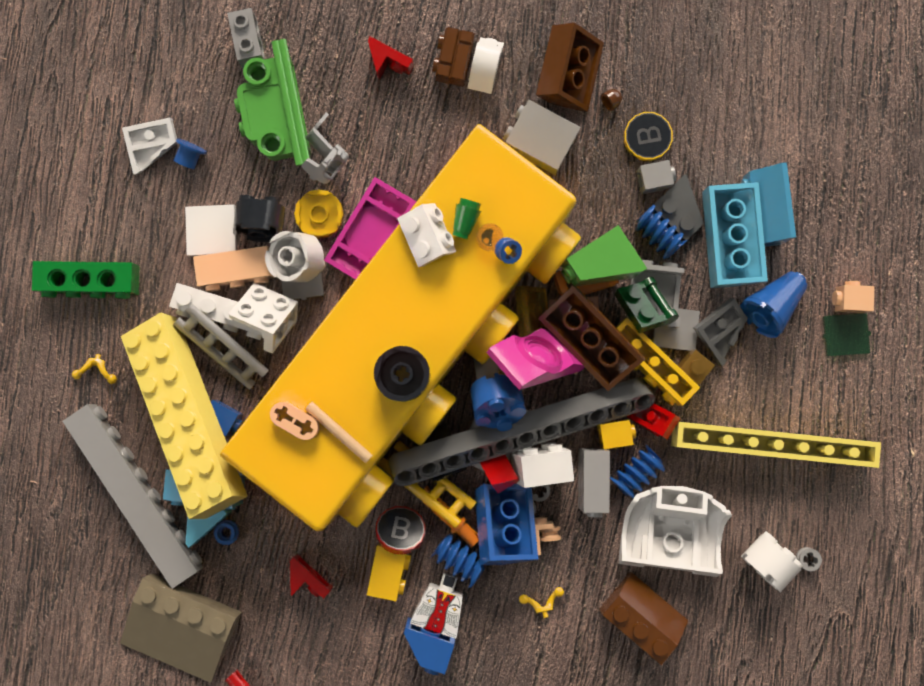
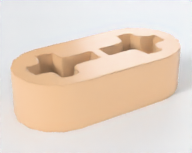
M278 402L271 408L270 418L272 422L299 439L309 440L318 434L320 429L318 421L291 403ZM287 407V414L294 419L292 421L289 419H282L280 421V415L277 413V410ZM298 420L302 423L311 421L310 427L313 429V432H307L305 435L302 434L303 428L297 425L296 422Z

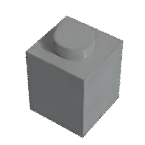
M669 160L641 165L636 171L641 195L670 189L674 185V181H676V171L673 166H670Z

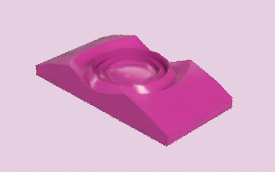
M374 177L324 261L356 280L399 225L397 218L409 212L417 201Z
M540 328L534 333L521 338L513 335L490 347L486 352L519 390L584 369L579 360L549 329Z

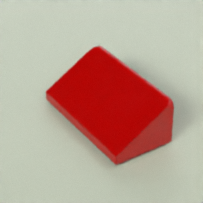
M506 454L480 462L497 493L520 481Z

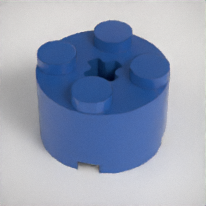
M494 373V377L489 379L483 376L472 384L470 390L476 425L497 428L499 431H508L512 428V424L518 422L526 414L522 389L519 390L505 373Z

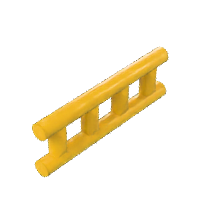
M400 440L394 446V449L398 452L410 449ZM383 458L378 466L392 476L388 460ZM447 478L437 481V485L430 493L418 485L419 482L404 486L454 528H457L462 521L456 516L464 506L471 510L477 503ZM445 490L457 499L449 509L437 501Z

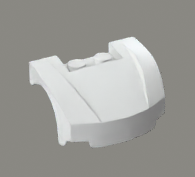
M660 486L639 493L631 501L625 514L618 564L638 567L652 566L718 577L723 572L721 564L722 534L732 514L723 504L713 499L712 495L684 486Z

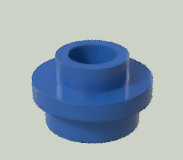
M232 520L220 521L214 528V537L222 545L234 543L239 536L238 525ZM224 528H229L231 530L230 536L224 535Z

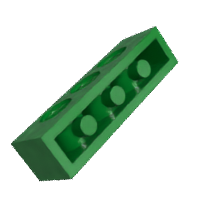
M33 261L32 291L41 293V297L57 298V294H66L67 298H81V294H90V298L104 299L106 294H115V298L130 299V295H139L140 266L132 262ZM64 274L65 282L59 286L58 280ZM89 275L90 282L87 286H84L83 278ZM114 275L115 282L112 286L108 287L107 279Z

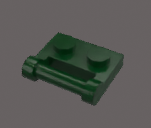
M648 277L642 282L618 288L614 294L638 333L671 324L679 318L676 310L671 309L657 288L658 283L654 277ZM645 292H649L663 313L662 315L657 313Z

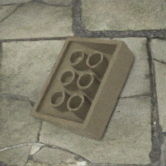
M151 573L142 578L131 604L120 644L211 683L242 612L180 585L172 589L166 579Z

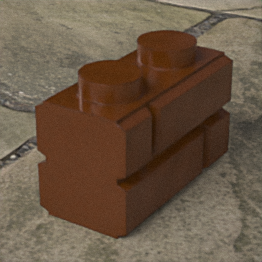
M447 27L445 34H440L437 49L441 50L440 57L434 59L432 72L436 73V81L461 87L465 86L475 33Z

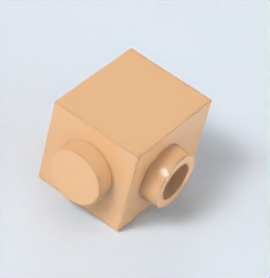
M845 281V285L836 287V291L833 292L832 303L835 305V312L867 313L874 311V286H860L859 281Z

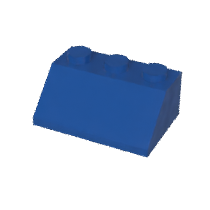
M483 484L475 490V501L477 502L476 516L480 566L506 565L538 560L532 487L524 488L519 484H513L500 493H497L491 484Z

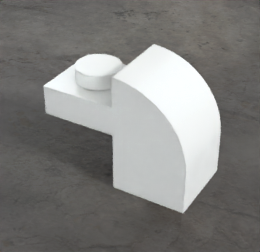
M480 37L472 62L468 89L492 93L504 43L492 38L485 39Z

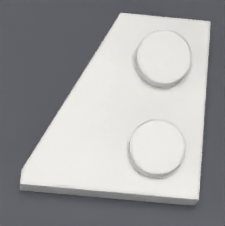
M172 118L122 128L134 175L142 173L177 144V136Z

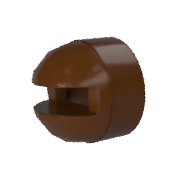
M610 89L601 94V101L606 109L612 111L620 105L622 95L618 90Z

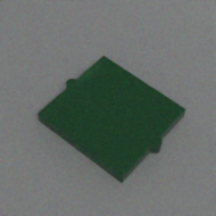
M867 313L823 316L824 334L822 338L825 339L826 356L871 353L869 341L871 332L868 331Z

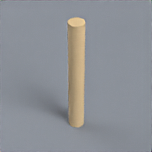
M311 402L305 408L310 415L362 461L367 463L373 456L315 403Z

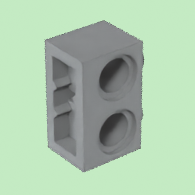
M252 8L227 13L236 58L241 67L244 68L246 62L252 58L266 59L258 20Z

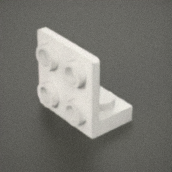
M254 283L229 312V318L262 332L264 350L273 354L297 322L298 301Z

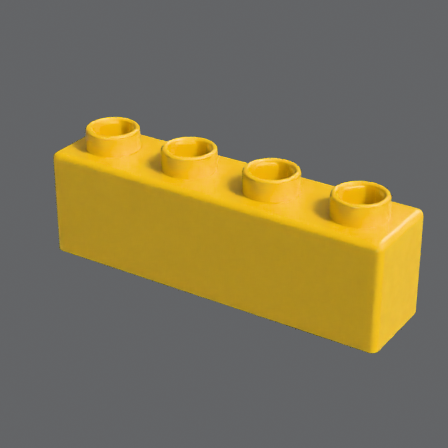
M478 124L411 208L413 210L421 204L435 203L443 214V222L447 231L454 239L456 252L444 255L423 267H418L399 224L220 453V457L315 531H323L338 515L356 528L362 524L394 482L391 476L377 466L402 433L419 446L423 445L457 400L440 383L464 352L481 364H485L490 358L486 353L488 349L503 341L519 320L518 315L502 304L526 272H529L543 284H547L581 240L578 233L564 224L576 204L575 196L481 124ZM460 198L481 204L479 210L482 212L468 239L452 235L456 203L459 204ZM494 229L492 247H488L482 243L481 235L486 230ZM504 237L517 241L522 247L520 259L513 264H507L499 260L495 255L496 243ZM485 238L483 242L485 244H488L489 239ZM508 246L504 250L508 255L512 252ZM396 346H408L416 349L424 356L430 367V382L427 389L422 395L411 401L401 402L387 398L380 392L374 379V367L378 358L384 352ZM406 367L396 371L400 382H403L404 378H409L410 373L406 372ZM278 402H288L308 413L305 408L313 402L373 456L365 463L321 423H319V432L314 438L309 440L299 439L272 422L270 418L271 408ZM287 407L277 410V413L280 415V421L282 419H289L290 421L294 419L287 414ZM298 420L296 422L297 425L303 428L302 434L305 435L307 432H313V429L310 427L311 421L302 423Z

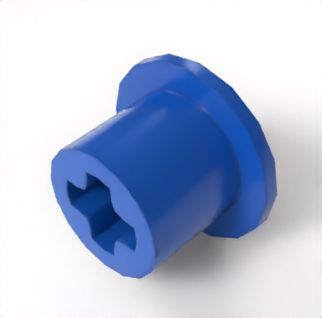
M176 139V142L180 145L174 161L184 167L195 169L200 154L206 155L207 151L188 141Z

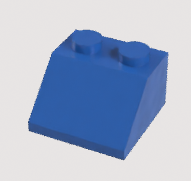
M408 617L404 635L419 665L424 667V671L429 674L439 675L441 673L445 675L455 645V638L410 624L411 618Z

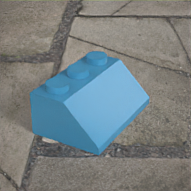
M787 162L749 171L743 176L741 183L759 182L765 247L782 245L796 238Z

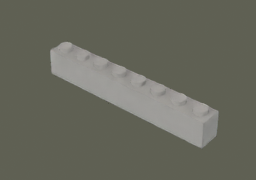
M87 404L62 422L173 589L204 568L201 564L202 558L197 551H192L185 544V532L177 528L174 523V515L169 509L163 507L160 502V494L155 488H151L146 481L148 480L147 474L142 468H138L133 461L134 455L128 447H124L119 440L121 435L106 420L107 414L105 410L96 404Z

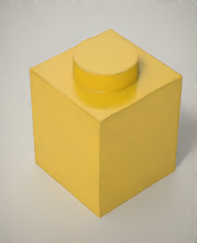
M630 420L613 421L597 425L601 449L634 445L633 439H636V430L634 424H630Z

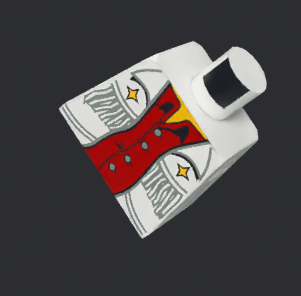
M443 573L440 585L429 583L412 615L410 624L456 639L463 598L462 593L454 590L458 577Z

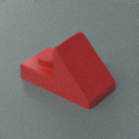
M371 36L369 37L368 44L378 80H380L388 64L393 71L399 74L404 72L410 75L414 68L412 58Z
M653 404L646 410L627 416L649 432L667 440L681 419L656 404Z
M296 554L290 560L291 596L306 582L308 584L307 589L314 596L319 597L320 595L324 599L333 586L299 554Z

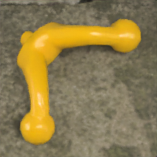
M96 354L95 358H89L80 370L72 372L74 379H80L84 372L92 366H97L108 383L114 384L117 381L115 375H109L106 371L105 361L100 359V354Z
M557 587L550 595L544 607L525 594L519 597V602L521 604L530 603L536 613H543V618H548L547 611L553 610L556 596L562 597L564 590L561 587Z

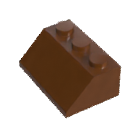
M575 22L552 25L536 96L553 105L588 112L604 42Z
M631 571L599 608L606 619L660 665L666 661L678 646L688 623V620Z

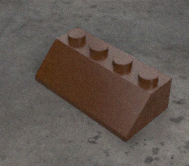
M575 285L569 288L538 318L607 391L612 389L645 360L644 356Z

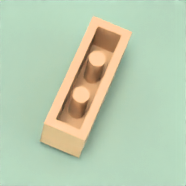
M262 246L194 256L197 286L205 289L206 292L221 290L220 286L230 285V288H240L245 286V282L254 281L258 285L269 283V279L275 278L269 272L265 262L266 251H269V247Z

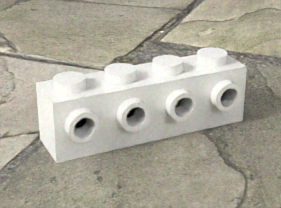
M179 283L176 284L169 307L177 309L175 314L190 318V315L185 310L193 304L213 322L223 323V329L237 333L239 328L247 331L246 336L261 340L262 332L229 318V312L238 303L237 301Z

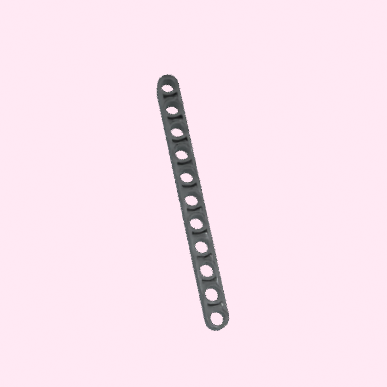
M633 378L617 383L609 391L601 388L528 411L518 422L512 424V428L508 431H499L497 428L480 426L397 452L389 458L388 465L395 484L398 486H408L646 410L654 404L655 396L642 378Z

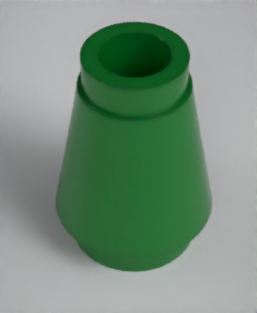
M460 198L459 204L456 203L452 235L468 239L482 212L479 210L480 203Z

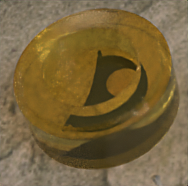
M487 223L482 225L476 236L479 247L485 251H494L496 243L503 238V232L496 224Z

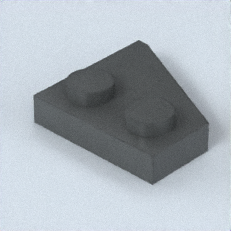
M684 174L654 204L656 207L653 211L655 214L660 211L663 213L660 218L661 220L667 218L670 220L667 225L668 227L673 225L677 227L674 232L675 234L680 232L684 234L681 239L682 241L689 239L704 224L688 177Z
M730 298L693 327L717 365L723 366L726 363V354L730 346L735 345L738 333L743 329L747 317L737 301Z

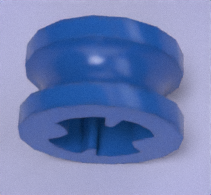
M504 237L496 243L495 255L499 260L507 264H513L520 259L522 247L517 241ZM507 246L512 250L510 255L504 251Z

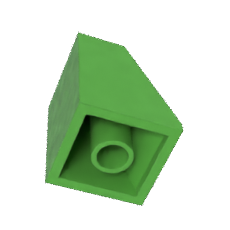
M618 225L568 257L561 265L563 268L561 274L568 284L572 282L577 287L635 278L645 271L647 267Z

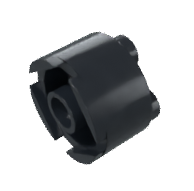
M240 195L239 201L235 204L233 234L239 238L240 234L247 235V240L270 242L273 236L284 231L285 207L279 204V198L267 196L264 199H254L250 195Z
M396 346L387 350L378 358L374 367V379L380 392L387 398L401 402L411 401L418 398L427 389L430 382V367L424 356L416 349L408 346ZM406 367V372L410 373L409 378H404L403 382H400L396 371Z

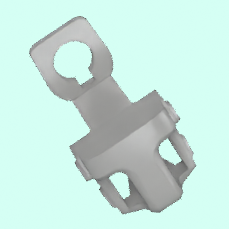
M327 112L306 136L310 144L324 159L320 164H317L307 158L302 164V168L310 175V179L323 184L329 183L349 159V155L341 146L336 144L335 147H332L317 131V128L329 115Z

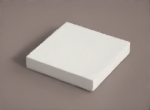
M235 205L185 207L187 256H201L237 250V236L233 234Z

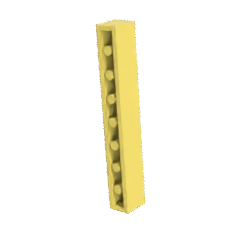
M686 422L677 423L671 438V446L875 468H879L880 442Z

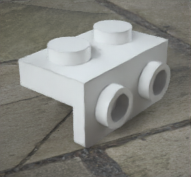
M435 203L421 204L397 218L418 267H423L444 255L456 252L454 239L447 231L443 222V214Z

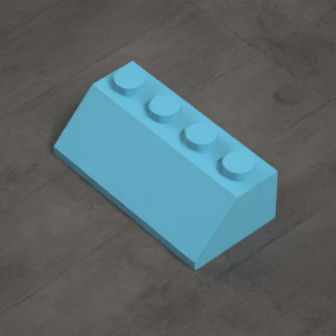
M759 182L708 186L702 192L710 288L735 287L767 282Z

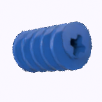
M653 204L636 221L638 224L635 231L638 232L644 229L642 238L651 236L649 245L658 243L656 252L665 250L666 252L663 256L665 260L672 256L687 240L681 242L684 235L682 232L674 235L677 228L675 225L667 228L670 221L668 218L660 221L663 214L661 211L653 214L656 207Z
M645 445L648 453L642 450L638 451L640 460L635 457L631 458L633 466L626 463L623 465L626 473L619 470L616 471L618 480L610 477V480L625 496L633 499L635 497L633 489L642 492L641 482L649 485V475L654 478L658 477L655 471L656 468L663 472L665 471L663 462L648 445Z
M449 534L442 539L431 557L436 554L438 555L437 564L445 560V570L453 566V576L460 572L463 573L461 582L470 578L469 587L471 588L479 579L485 567L484 565L480 566V559L476 561L477 553L475 551L467 555L469 551L467 545L459 549L460 540L451 543L453 535Z

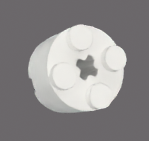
M283 231L273 236L269 242L271 245L269 251H266L265 254L266 266L274 277L282 281L308 282L325 268L323 249L314 235Z
M765 531L741 555V558L749 566L752 565L762 578L781 593L801 571L803 565L786 547L782 548L777 543L778 541Z

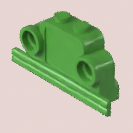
M280 39L271 42L274 58H252L246 62L243 68V75L247 83H243L238 87V98L234 99L237 113H241L242 122H239L242 137L246 136L270 160L278 161L294 157L297 167L301 166L307 158L310 159L312 154L309 141L306 138L307 129L294 64L289 55L286 39Z

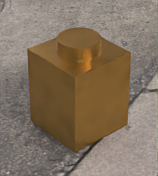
M695 349L689 351L677 366L697 385H700L715 365Z

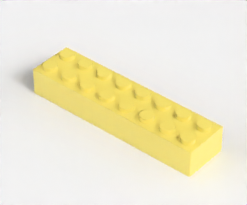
M159 313L122 335L121 339L189 519H207L248 496L238 470L220 457V453L227 442L185 335L173 325L178 318Z

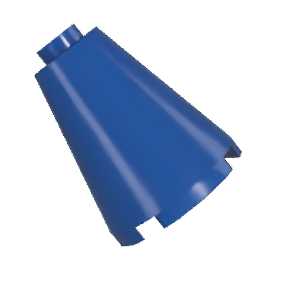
M790 271L745 298L740 308L747 317L746 322L749 325L753 322L759 327L756 331L766 337H778L783 333L807 289L806 278L799 272Z

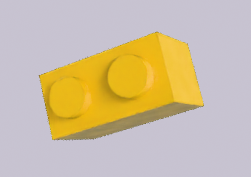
M378 543L367 596L397 601L398 594L403 595L406 580L402 579L403 570L409 569L411 555L390 553Z

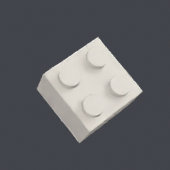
M556 442L542 443L541 448H532L530 446L510 453L511 465L520 480L517 484L524 488L574 481L571 450L563 448L560 444L556 445Z

